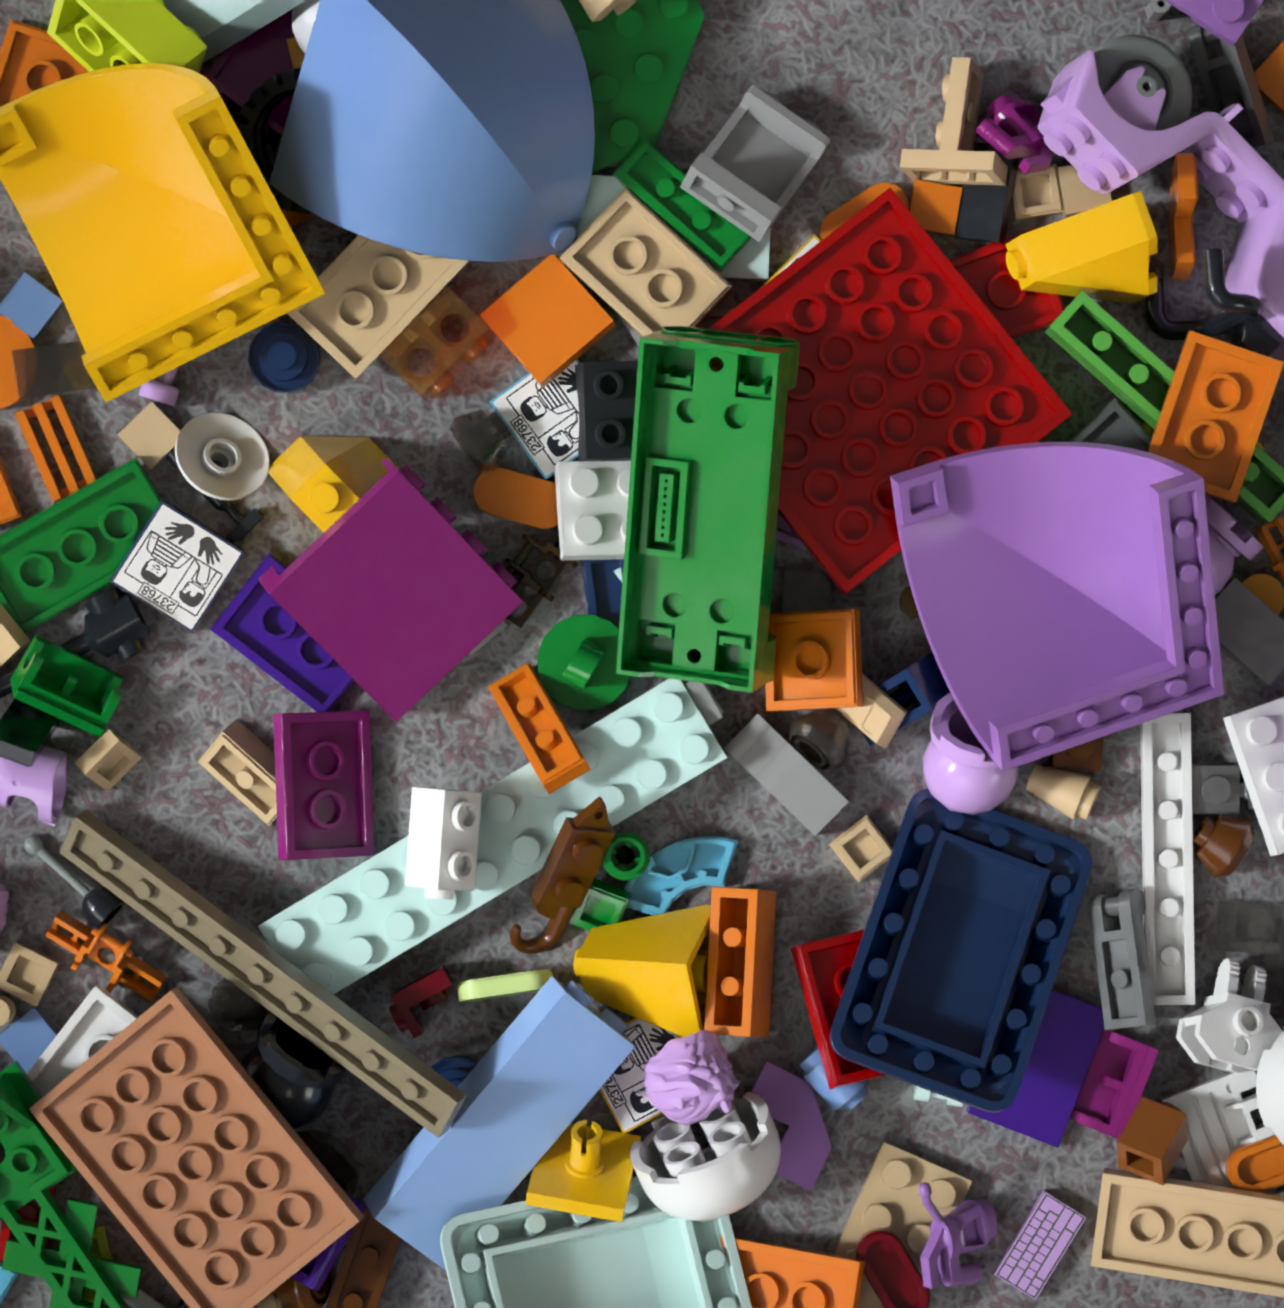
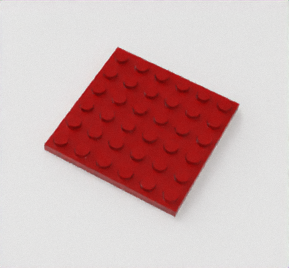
M888 188L709 328L712 330L783 337L800 341L797 386L787 391L778 513L843 595H846L901 551L891 488V475L963 453L999 446L1039 442L1072 415L1071 411L891 188Z

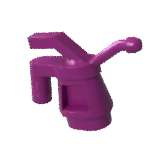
M1020 93L1004 94L995 99L988 107L987 114L989 117L980 123L976 133L991 144L1006 159L1024 157L1018 166L1024 174L1046 171L1052 161L1053 151L1045 144L1044 136L1038 130L1040 115L1033 102L1024 99Z

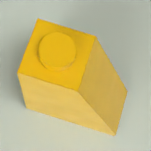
M1142 191L1024 233L1006 244L1008 250L1006 253V264L1011 276L1015 280L1018 279L1021 290L1076 297L1083 290L1092 299L1130 304L1142 301L1157 293V275L1154 272L1149 273L1150 255L1158 253V237Z
M300 436L269 466L268 473L288 497L324 533L389 472L381 463L385 458L398 470L399 468L369 437Z
M706 904L591 928L582 947L576 949L573 961L574 972L576 976H580L582 988L594 998V1001L684 1037L704 1030L711 905Z

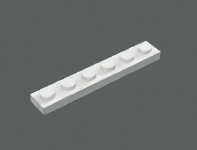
M1170 713L1140 724L1142 883L1146 904L1143 926L1154 1005H1195L1191 713Z

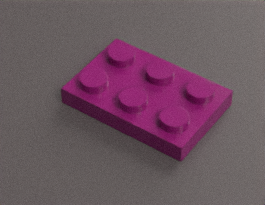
M369 710L273 714L278 860L375 856Z

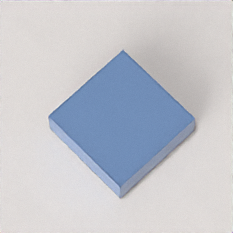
M24 272L0 303V314L34 340H37L64 305V302Z
M34 1007L0 1034V1043L14 1061L19 1062L27 1074L58 1032L38 1007Z

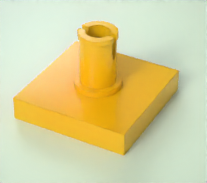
M588 1120L578 1121L575 1124L570 1123L533 1167L527 1189L526 1205L623 1222L635 1172L630 1159V1151L634 1141H641V1136L605 1130L594 1121H592L591 1127L587 1126Z

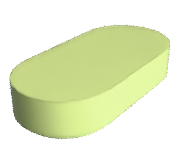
M543 969L462 981L457 985L459 1003L536 993L553 976V971Z

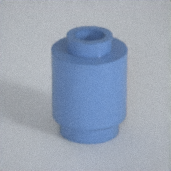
M817 1045L798 1063L805 1071L803 1078L833 1111L841 1106L850 1111L869 1093L864 1087L868 1080L829 1089Z

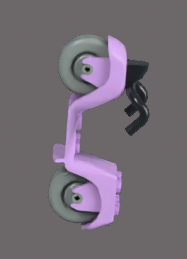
M1136 34L1119 36L1107 41L1094 51L1087 50L1069 62L1053 80L1048 96L1040 104L1044 109L1038 123V130L1044 136L1043 139L1048 148L1055 154L1064 156L1077 170L1079 179L1086 187L1106 195L1168 158L1176 156V154L1193 153L1196 156L1198 184H1202L1215 198L1216 205L1221 212L1239 223L1226 279L1223 249L1212 248L1203 251L1207 296L1222 313L1201 320L1174 322L1168 320L1165 315L1163 279L1157 278V293L1145 298V314L1152 331L1163 339L1176 341L1185 340L1190 330L1209 337H1214L1231 330L1232 345L1284 362V180L1229 124L1244 107L1238 102L1218 113L1204 112L1188 120L1192 107V86L1188 72L1175 52L1164 43L1148 36Z

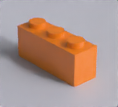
M712 887L704 1030L711 1031L716 1035L769 1036L777 891Z

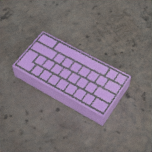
M1043 1190L993 1271L994 1275L1036 1300L1087 1217Z

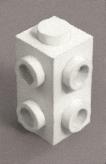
M412 787L405 886L425 888L424 897L434 899H454V890L475 891L482 792Z

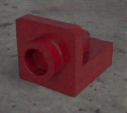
M445 965L392 993L391 997L395 1004L388 1008L401 1032L409 1029L413 1038L422 1035L425 1030L413 1006L419 1003L422 1009L426 1010L449 997L445 989L452 986L453 980Z

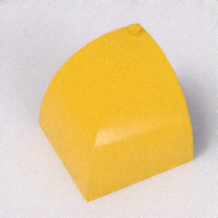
M164 63L126 64L79 74L55 82L0 107V180L26 225L59 291L86 354L81 356L83 365L105 403L326 294L219 92L203 75L185 67Z

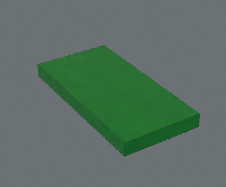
M137 456L0 534V603L24 633L29 632L112 584L110 582L111 576L162 499Z

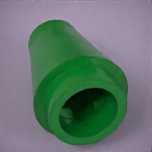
M633 832L616 833L603 858L602 864L605 870L616 879H635L643 874L648 867L650 861L649 847L642 837ZM623 845L634 850V858L627 864L620 863L616 859L617 849Z

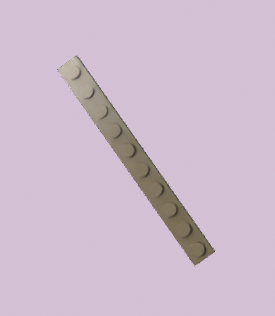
M85 810L75 816L59 852L436 1137H441L449 1130L467 1097L466 1093L89 811Z

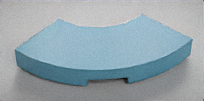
M700 836L681 840L662 848L650 856L648 867L643 874L635 879L628 880L623 889L631 892L627 908L652 916L667 913L672 902L687 890L704 885L724 887L738 840L717 836Z

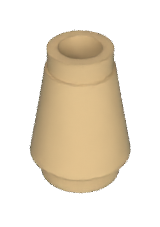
M1036 763L1027 783L1026 791L1034 793L1035 796L1072 820H1075L1076 816L1088 820L1102 785L1091 781L1092 775L1048 766L1044 767Z

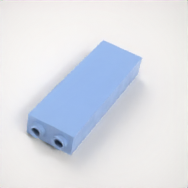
M551 976L458 1086L460 1090L467 1094V1097L449 1130L438 1138L423 1127L363 1198L374 1219L446 1270L440 1246V1234L443 1226L451 1218L460 1214L497 1207L504 1203L636 1047L624 1033L629 1026L607 1007L602 1013L594 1009L590 1005L594 998L574 981L565 986L554 976Z

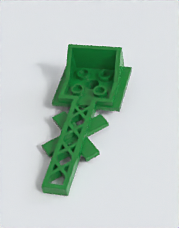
M15 1061L0 1071V1143L5 1149V1158L3 1161H0V1221L4 1220L16 1237V1239L8 1238L6 1241L2 1269L44 1278L52 1290L49 1308H129L121 1295L132 1298L138 1296L143 1267L93 1256L91 1251L100 1204L70 1197L65 1215L48 1189L76 1172L77 1168L30 1112L29 1108L39 1101L42 1096L19 1062ZM35 1199L41 1207L39 1222L22 1219L17 1210ZM47 1237L61 1240L60 1249L46 1246ZM85 1287L96 1290L94 1302L83 1300Z

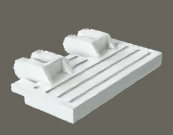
M1249 1069L1240 1074L1229 1072L1161 1098V1101L1168 1102L1177 1107L1181 1112L1187 1114L1188 1141L1181 1155L1192 1182L1235 1188L1229 1182L1225 1172L1226 1160L1229 1154L1238 1146L1257 1142L1275 1135L1272 1127H1265L1263 1123L1254 1125L1250 1111L1258 1109L1256 1093L1242 1098L1240 1094L1256 1087L1257 1075L1255 1071ZM1284 1187L1273 1188L1262 1193L1284 1196Z

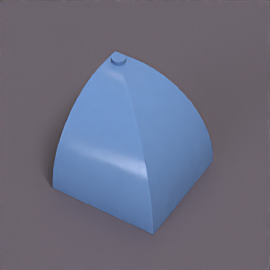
M320 0L269 184L306 210L337 226L371 240L416 253L466 261L502 262L531 259L565 252L576 238L577 228L590 187L594 160L595 130L591 86L585 60L577 35L560 0Z

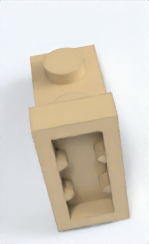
M952 57L950 74H945L943 78L942 96L946 105L944 119L938 121L935 134L936 145L939 150L902 149L900 168L912 182L918 179L940 184L1006 186L1008 166L995 151H973L984 73L972 58Z

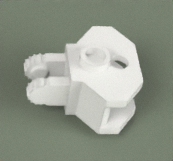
M1226 958L1223 959L1218 967L1213 995L1205 997L1203 1007L1179 1019L1176 1039L1194 1063L1237 1074L1249 1069L1258 1071L1264 1049H1271L1278 1036L1283 1032L1270 1015L1271 1004L1263 1002L1266 989L1265 982L1267 981L1266 970L1255 965L1249 967L1243 980L1244 984L1242 985L1241 995H1237L1240 963L1237 960Z

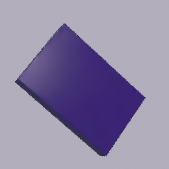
M269 553L210 630L316 712H331L355 680L269 595L259 582L258 578L271 566L280 574L287 568L285 564Z
M1052 989L1018 1095L1013 1104L1004 1111L996 1113L986 1112L972 1106H968L966 1112L1058 1148L1104 1029L1102 1008Z

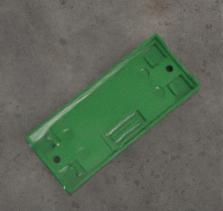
M665 326L659 331L640 337L616 674L635 677L656 676L699 682L753 693L764 684L773 681L777 636L768 633L787 391L797 386L800 341L783 337L684 326Z

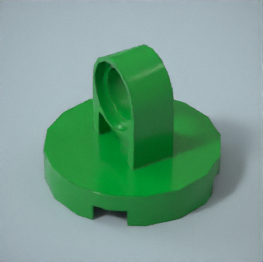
M593 614L573 615L556 623L544 636L537 654L538 675L545 690L560 704L576 710H596L614 702L627 688L631 677L616 674L619 627L611 620Z

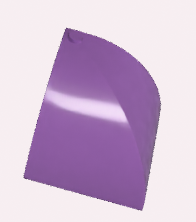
M1034 442L963 453L890 476L903 560L927 640L946 685L968 726L991 759L1002 771L1224 695L1204 478L1191 469L1162 456L1128 447L1089 442Z

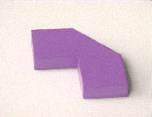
M766 1060L750 1092L764 1099L772 1118L788 1125L780 1140L781 1156L776 1174L811 1191L832 1149L812 1086L803 1077Z

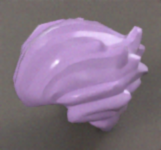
M700 1030L696 1033L668 1041L656 1056L650 1057L644 1069L646 1072L644 1086L646 1087L648 1099L666 1117L682 1125H691L704 1120L713 1110L725 1114L730 1113L731 1101L734 1100L733 1091L737 1088L740 1081L736 1080V1077L733 1075L732 1064L728 1061L727 1051L723 1048L719 1036L707 1030Z

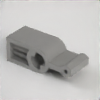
M758 713L724 747L814 836L849 802Z

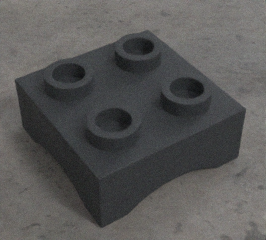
M638 361L581 362L575 365L579 405V461L631 460Z

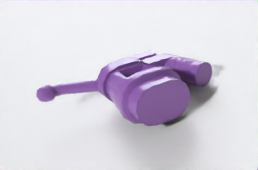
M927 1182L921 1183L919 1195L922 1198L923 1205L934 1219L930 1226V1237L920 1256L923 1286L930 1289L940 1286L939 1279L947 1287L979 1282L983 1277L981 1266L978 1263L960 1265L959 1255L984 1249L990 1240L996 1237L997 1220L993 1206L984 1198L964 1200L949 1214L942 1216L931 1200L932 1190L930 1184Z

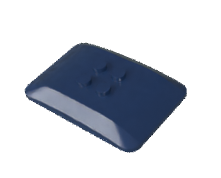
M929 789L916 793L905 811L831 1026L830 1042L837 1055L847 1061L986 1112L996 1113L1004 1111L1011 1106L1018 1095L1091 873L1092 858L1088 849L1075 839L993 809L975 815L949 811L931 795Z

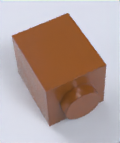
M1142 1096L1117 1141L1118 1168L1164 1185L1188 1141L1187 1114L1181 1112L1177 1107L1168 1102H1155Z

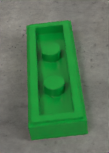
M646 138L613 173V176L720 272L728 266L752 239L744 231L680 188L686 174Z

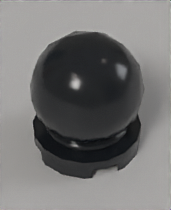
M271 1012L265 1017L257 1032V1044L250 1050L241 1064L293 1129L314 1122L324 1112L331 1102L335 1084L339 1083L348 1071Z

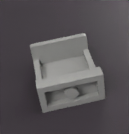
M751 85L739 106L704 153L701 152L692 163L680 188L760 243L814 169L831 140L822 133L815 123L800 118L783 106L775 95Z

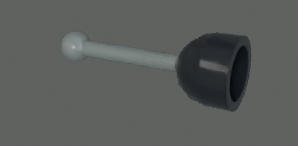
M32 835L25 840L24 848L29 854H37L83 896V914L98 930L104 923L107 925L123 907L125 902L107 888L98 887L90 890L43 847V841L40 837Z

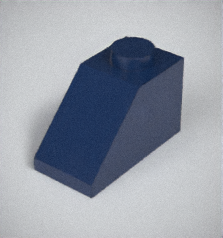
M933 652L918 659L877 685L908 711L898 730L934 710L937 702L950 693ZM862 732L870 746L875 744L874 741Z

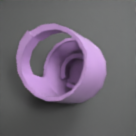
M45 746L32 767L0 757V806L7 809L10 808L16 796L31 799L38 807V820L55 826L62 812L66 794L67 752Z

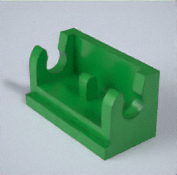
M37 635L33 638L10 678L13 698L97 737H101L105 726L122 696V692L118 691L123 680L121 674Z

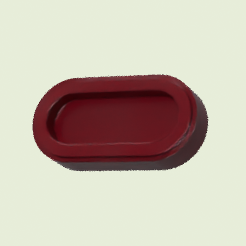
M884 1228L872 1229L862 1235L856 1246V1259L865 1260L864 1275L883 1307L928 1308L930 1290L923 1286L922 1275L900 1238L894 1232Z

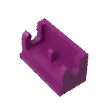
M1104 1028L1070 1119L1119 1139L1141 1099L1159 1049L1115 1031L1105 1030Z

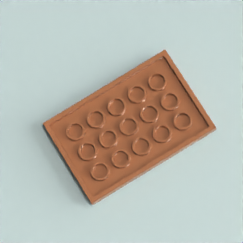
M177 986L29 1108L30 1112L189 1308H253L364 1217Z

